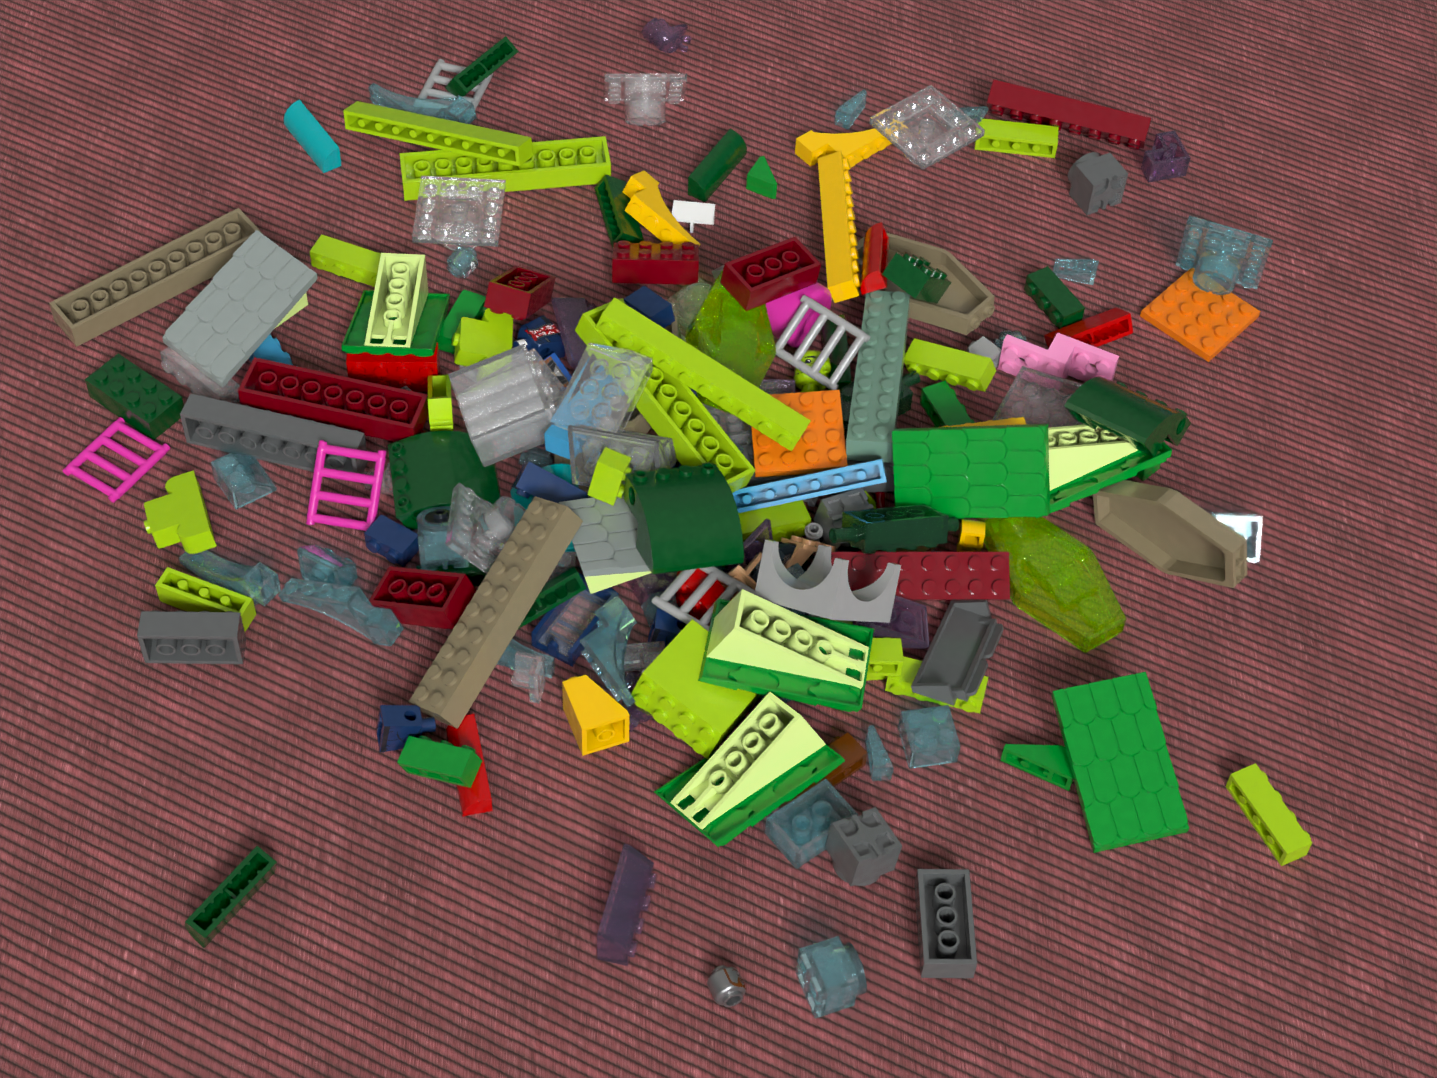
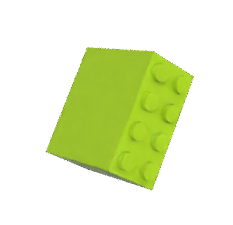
M692 619L644 670L629 699L636 706L649 713L658 723L663 724L672 731L677 738L682 739L691 746L696 753L708 759L754 706L761 694L741 689L733 690L698 681L708 631Z

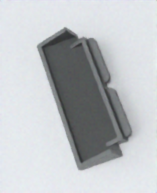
M987 599L953 600L950 602L911 685L912 692L953 706L957 698L968 702L969 697L977 693L988 668L986 658L993 656L1004 631L1003 625L997 624V620L992 619Z

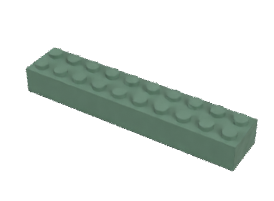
M876 290L866 293L861 330L871 337L858 350L846 438L847 460L872 461L883 458V462H893L892 430L897 427L910 314V295L907 292Z

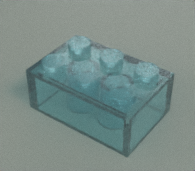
M824 779L766 818L765 834L789 862L798 869L826 850L825 845L833 822L844 818L849 820L852 815L856 814L858 816V813L830 782Z

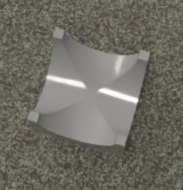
M765 540L754 595L774 604L830 620L890 623L901 565L887 563L884 573L877 581L865 588L851 591L848 582L849 560L835 558L832 566V547L818 545L812 564L803 575L796 579L789 573L780 559L779 542Z

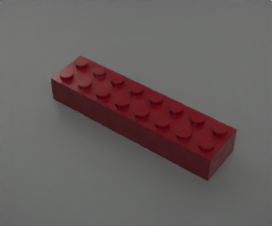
M994 79L987 100L988 110L993 115L1002 117L1005 114L1011 116L1010 118L1016 121L1026 119L1030 120V124L1059 127V131H1061V128L1069 130L1068 133L1080 136L1082 133L1088 135V138L1093 140L1106 139L1108 143L1113 145L1127 144V147L1133 150L1144 149L1151 124V118Z
M254 357L238 389L241 405H248L261 410H270L275 413L313 420L327 425H335L349 430H357L366 436L394 442L421 434L429 415L427 394Z
M831 552L832 566L835 558L849 560L848 582L851 591L871 585L884 573L887 563H895L901 565L894 601L984 599L989 601L1010 599L1009 552Z

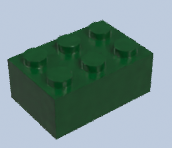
M896 252L882 273L883 276L913 298L936 304L951 284V281L946 279L948 275L945 272L931 267V262L924 257L911 255L907 252L905 254Z

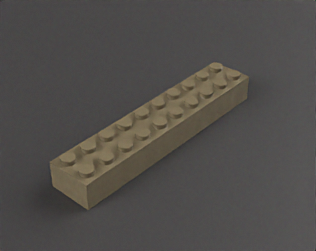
M237 208L50 302L54 321L77 347L214 277L233 257V253L256 230L260 233L262 232Z
M536 496L533 498L409 700L411 705L420 707V711L424 715L434 717L435 720L458 729L583 522L568 506Z

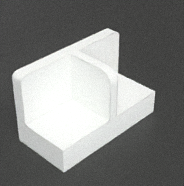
M674 200L672 215L678 222L690 223V233H693L695 223L714 225L715 204Z

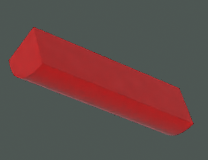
M882 222L871 226L864 236L861 275L862 295L887 288V278L882 273L888 266L889 237Z
M1117 307L1045 334L1046 344L1049 348L1056 334L1060 333L1094 347H1099L1133 333L1131 313Z
M469 714L464 717L458 729L449 725L446 729L448 742L457 747L462 745L475 749L477 756L482 760L471 788L456 785L462 816L493 811L475 714Z

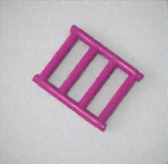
M119 417L63 469V473L67 476L70 474L74 475L109 496L108 499L115 503L170 450V446L166 443L163 445L157 443L126 425L124 419ZM119 430L155 452L146 460L110 438ZM104 445L139 467L132 474H129L95 454V452ZM86 460H89L124 482L114 489L78 467Z
M319 440L306 524L315 525V523L366 531L377 518L386 451L378 450L377 453L328 445L324 440ZM326 454L376 462L374 476L324 468ZM322 477L372 485L370 499L320 491ZM319 500L367 507V521L317 514Z

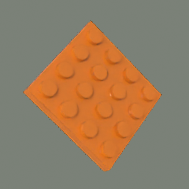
M1191 267L1141 311L1140 317L1209 362L1259 317L1261 311Z
M840 390L770 394L811 420L792 451L751 426L754 467L756 470L755 477L810 474L848 466Z

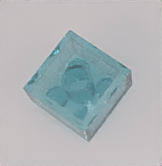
M949 705L901 711L898 730L909 769L957 762L961 746Z

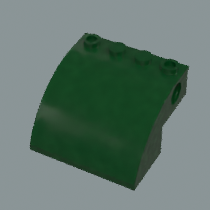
M1101 376L1086 381L1071 395L1064 405L1076 421L1093 429H1096L1098 426L1128 440L1135 449L1152 457L1156 456L1164 440L1178 446L1191 424L1187 418V413L1178 408L1172 409L1158 399L1152 400L1141 391L1130 390L1121 382L1116 381L1115 383Z
M444 430L416 434L388 444L396 518L406 528L415 530L426 526L425 515L437 509L454 511L457 516L455 524L461 531L504 516L494 447L491 441L472 433Z
M716 464L682 465L679 468H658L654 471L637 470L634 473L625 474L623 499L639 523L636 548L652 574L744 562L743 537L737 506L728 482Z

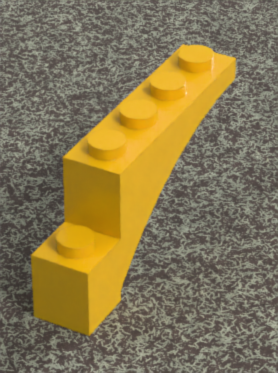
M897 119L874 129L853 133H817L810 130L796 138L795 154L811 167L818 163V158L841 151L843 157L848 158L850 167H853L860 161L868 159L876 152L885 149L890 144L898 142L903 136L904 122Z
M646 171L632 175L623 190V193L631 199L625 211L662 242L668 241L673 244L692 242L700 246V243L678 223L667 208L658 188L659 182Z

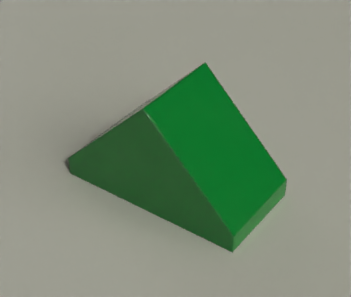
M760 156L747 174L746 189L770 199H776L777 182L765 156Z

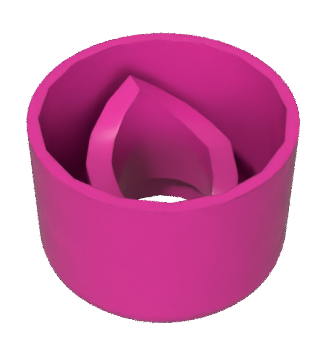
M816 282V284L759 306L757 311V325L779 339L802 304L800 300L803 295L812 298L830 310L832 303L831 292L827 287ZM809 308L786 344L794 348L799 347L820 314Z

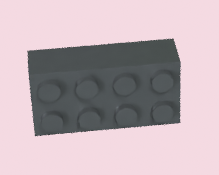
M141 611L137 637L145 663L243 664L246 636L240 613L232 611Z
M917 869L914 887L921 978H973L977 967L969 869Z

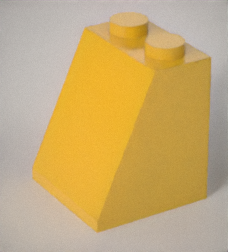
M587 675L574 676L562 682L563 710L582 756L629 742L630 715L622 705Z

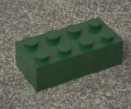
M119 353L85 379L89 396L116 416L123 418L125 422L152 440L158 438L181 419L180 413L184 407L182 396Z

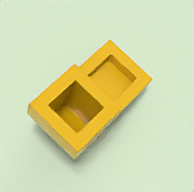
M961 520L957 552L981 551L985 538V522Z

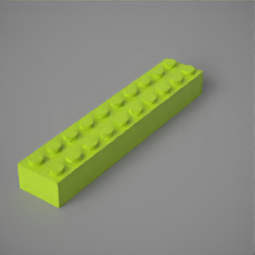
M606 136L532 142L533 157L521 166L446 150L399 153L404 201L598 184L605 175L611 176V162Z
M610 302L583 313L575 329L576 333L681 465L699 466L703 463L716 464L728 482L732 493L745 487L756 470L691 389L595 328Z

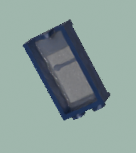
M580 573L579 575L587 589L548 611L531 632L533 647L572 667L613 611L619 607L618 592L609 587L590 594L586 579Z

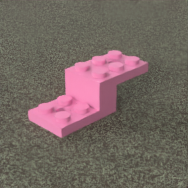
M1060 333L1056 334L1048 350L1007 334L1003 341L998 369L1059 392L1068 375L1084 382L1099 376L1113 381L1119 356Z

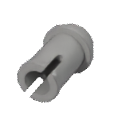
M818 523L808 524L804 532L806 539L820 542V538L823 535L822 527Z

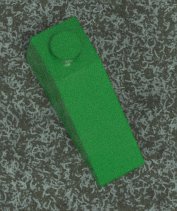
M1005 744L1000 761L1065 790H1070L1074 778L1065 747L1061 745Z

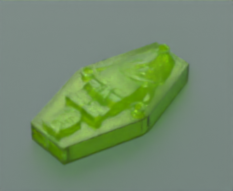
M721 271L712 283L686 329V343L759 388L776 355V347L766 304L745 311L720 283L723 273ZM697 392L701 403L731 414Z
M1043 517L989 518L986 520L984 542L988 551L1009 552L1010 599L1019 609L1084 653L1123 632L1126 617L1095 554L1088 546Z

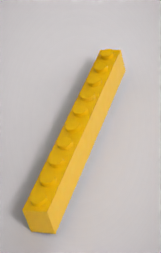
M841 151L818 158L827 286L834 303L859 296V287L861 286L858 274L860 267L857 261L859 255L855 247L858 246L854 234L857 231L853 221L855 220V214L852 209L854 202L851 196L853 194L850 184L852 179L849 172L851 167L848 158H844Z

